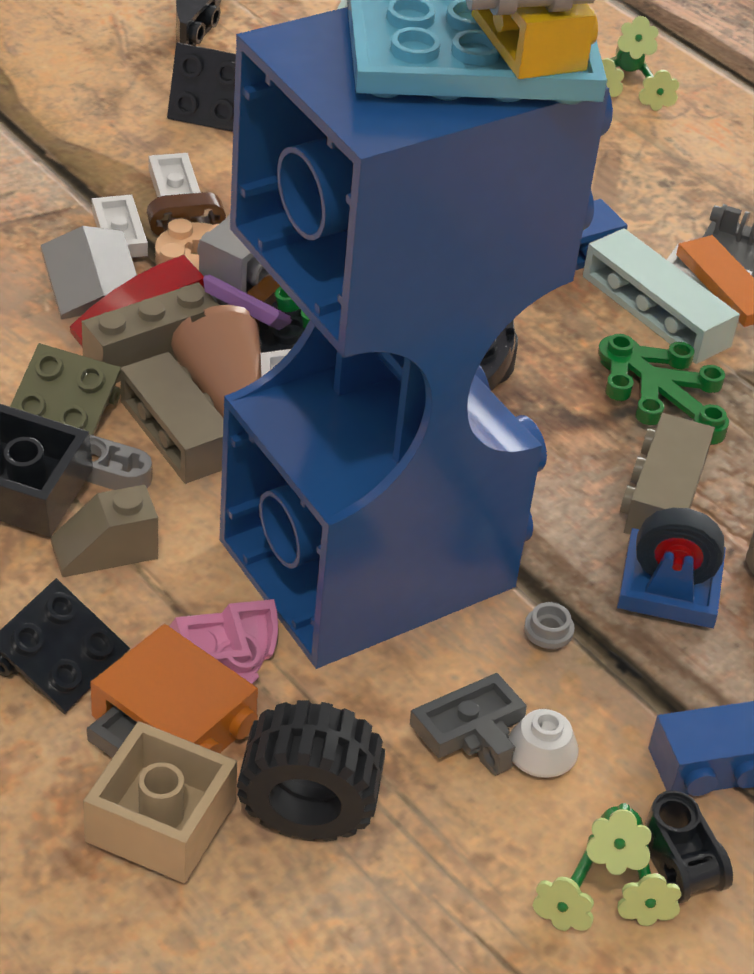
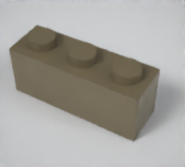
M198 282L83 320V356L119 367H124L169 352L177 361L171 341L173 333L178 326L189 317H191L193 323L205 317L204 309L220 305L210 294L205 292ZM119 375L118 380H117L116 383H118V382L121 381L120 375Z
M169 352L121 367V403L184 484L222 471L223 417L216 410L211 397L207 393H202L193 382L187 368L181 367Z
M662 413L657 429H647L641 449V454L647 455V457H637L630 481L637 485L636 487L627 485L620 512L628 514L624 533L630 534L632 528L640 530L645 519L656 511L672 507L691 509L715 427Z

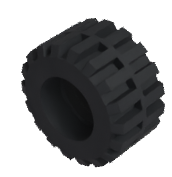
M297 700L295 705L287 702L277 704L275 710L266 709L262 712L259 720H254L251 726L237 787L239 790L237 795L240 802L246 804L245 810L251 817L259 818L260 824L268 829L280 831L279 834L288 837H300L302 840L314 841L315 839L335 841L338 836L348 838L355 835L357 829H365L370 824L371 817H374L385 760V749L382 748L383 741L378 733L372 732L373 726L365 719L355 718V713L346 708L340 710L334 708L333 704L326 702L312 704L309 700Z

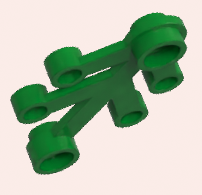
M625 334L610 335L600 341L598 354L601 357V363L610 370L605 388V393L609 398L617 401H624L630 398L634 381L627 374V371L631 370L640 377V399L635 414L639 422L645 425H656L659 423L664 411V403L658 399L659 392L694 419V422L715 427L710 445L719 444L726 437L729 426L726 411L718 405H702L679 387L698 388L708 393L719 392L725 379V372L722 368L715 365H704L700 368L699 373L683 371V369L691 366L695 353L694 348L685 342H674L669 346V349L640 346L635 340ZM648 362L669 364L675 369L654 367Z

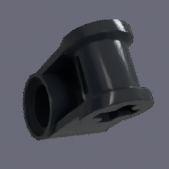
M675 790L665 791L657 795L645 823V826L650 829L652 835L651 841L647 845L650 851V858L658 873L666 879L667 884H676L680 887L681 897L677 900L678 903L688 901L693 893L712 887L717 891L729 889L733 882V869L730 858L721 843L717 841L695 800L689 795Z

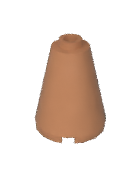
M235 305L212 306L204 309L205 317L193 323L191 317L187 318L175 330L171 341L177 361L181 366L187 368L193 382L202 393H207L211 397L216 410L223 418L224 396L248 386L261 377V348L258 324L255 318L251 317L247 309Z

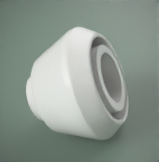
M549 709L534 710L528 713L509 734L508 739L515 746L512 762L531 776L539 778L560 776L568 772L577 761L579 751L572 726L566 717L556 711Z

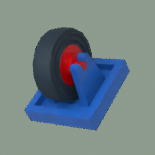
M672 507L656 511L646 518L640 530L632 528L628 541L617 608L714 629L718 616L726 547H724V535L718 524L704 513L690 508Z

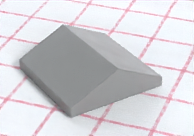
M81 226L41 245V253L61 319L81 316L112 290L137 275L124 232L120 230Z

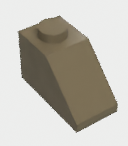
M146 485L97 493L51 536V544L62 577L158 559V516Z

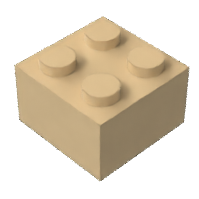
M138 721L83 800L85 842L185 884L236 802L237 760Z

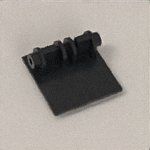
M177 42L167 118L233 131L236 54Z
M56 578L0 630V674L8 676L11 673L18 674L20 672L65 714L91 688V681L120 659L130 647Z

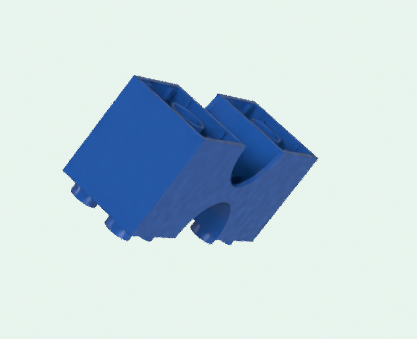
M348 7L236 34L230 230L310 321L299 340L277 365L248 386L224 396L219 540L264 600L274 599L278 619L316 669L516 587L524 542L528 541L533 533V520L530 508L537 472L543 470L546 465L547 451L543 436L537 425L525 415L515 417L491 392L487 377L480 363L495 339L524 309L550 291L573 282L583 230L590 226L594 216V199L591 185L600 137L610 128L613 116L612 100L607 85L603 102L582 101L572 105L562 104L555 100L521 99L517 102H502L494 98L460 97L455 100H441L433 96L398 95L393 98H380L372 94L356 93Z

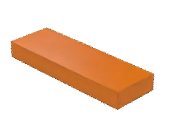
M713 235L679 243L676 253L679 259L712 294L740 314L738 321L743 327L754 325V277Z

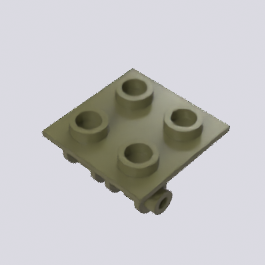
M38 343L10 407L88 431L90 435H94L105 408L109 403L116 405L119 401L121 388L116 387L115 384L120 375L121 367Z

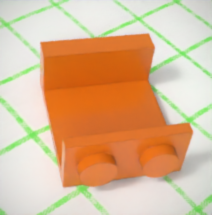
M165 623L91 681V712L95 719H99L115 706L136 722L140 721L220 754L236 739L241 740L248 736L254 720H258V688Z

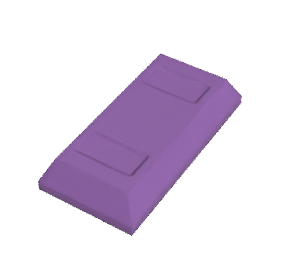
M210 274L208 276L205 275L203 278L206 293L229 305L244 307L252 317L273 328L280 330L292 321L290 319L291 316Z

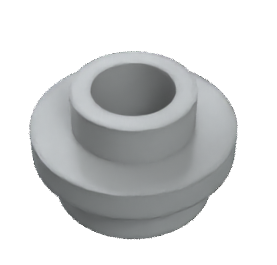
M545 602L537 605L527 615L524 631L528 639L537 646L557 649L566 646L572 640L574 623L569 611L565 607L557 603Z

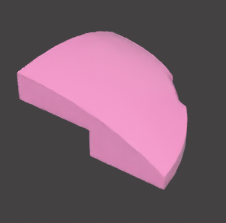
M274 599L230 603L222 613L175 617L169 627L253 684L259 677L257 672L263 661L270 659L276 647L278 636L277 609Z

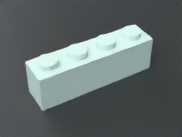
M625 228L589 243L583 277L669 344L674 342L690 344L695 350L692 362L698 364L732 346L740 314Z

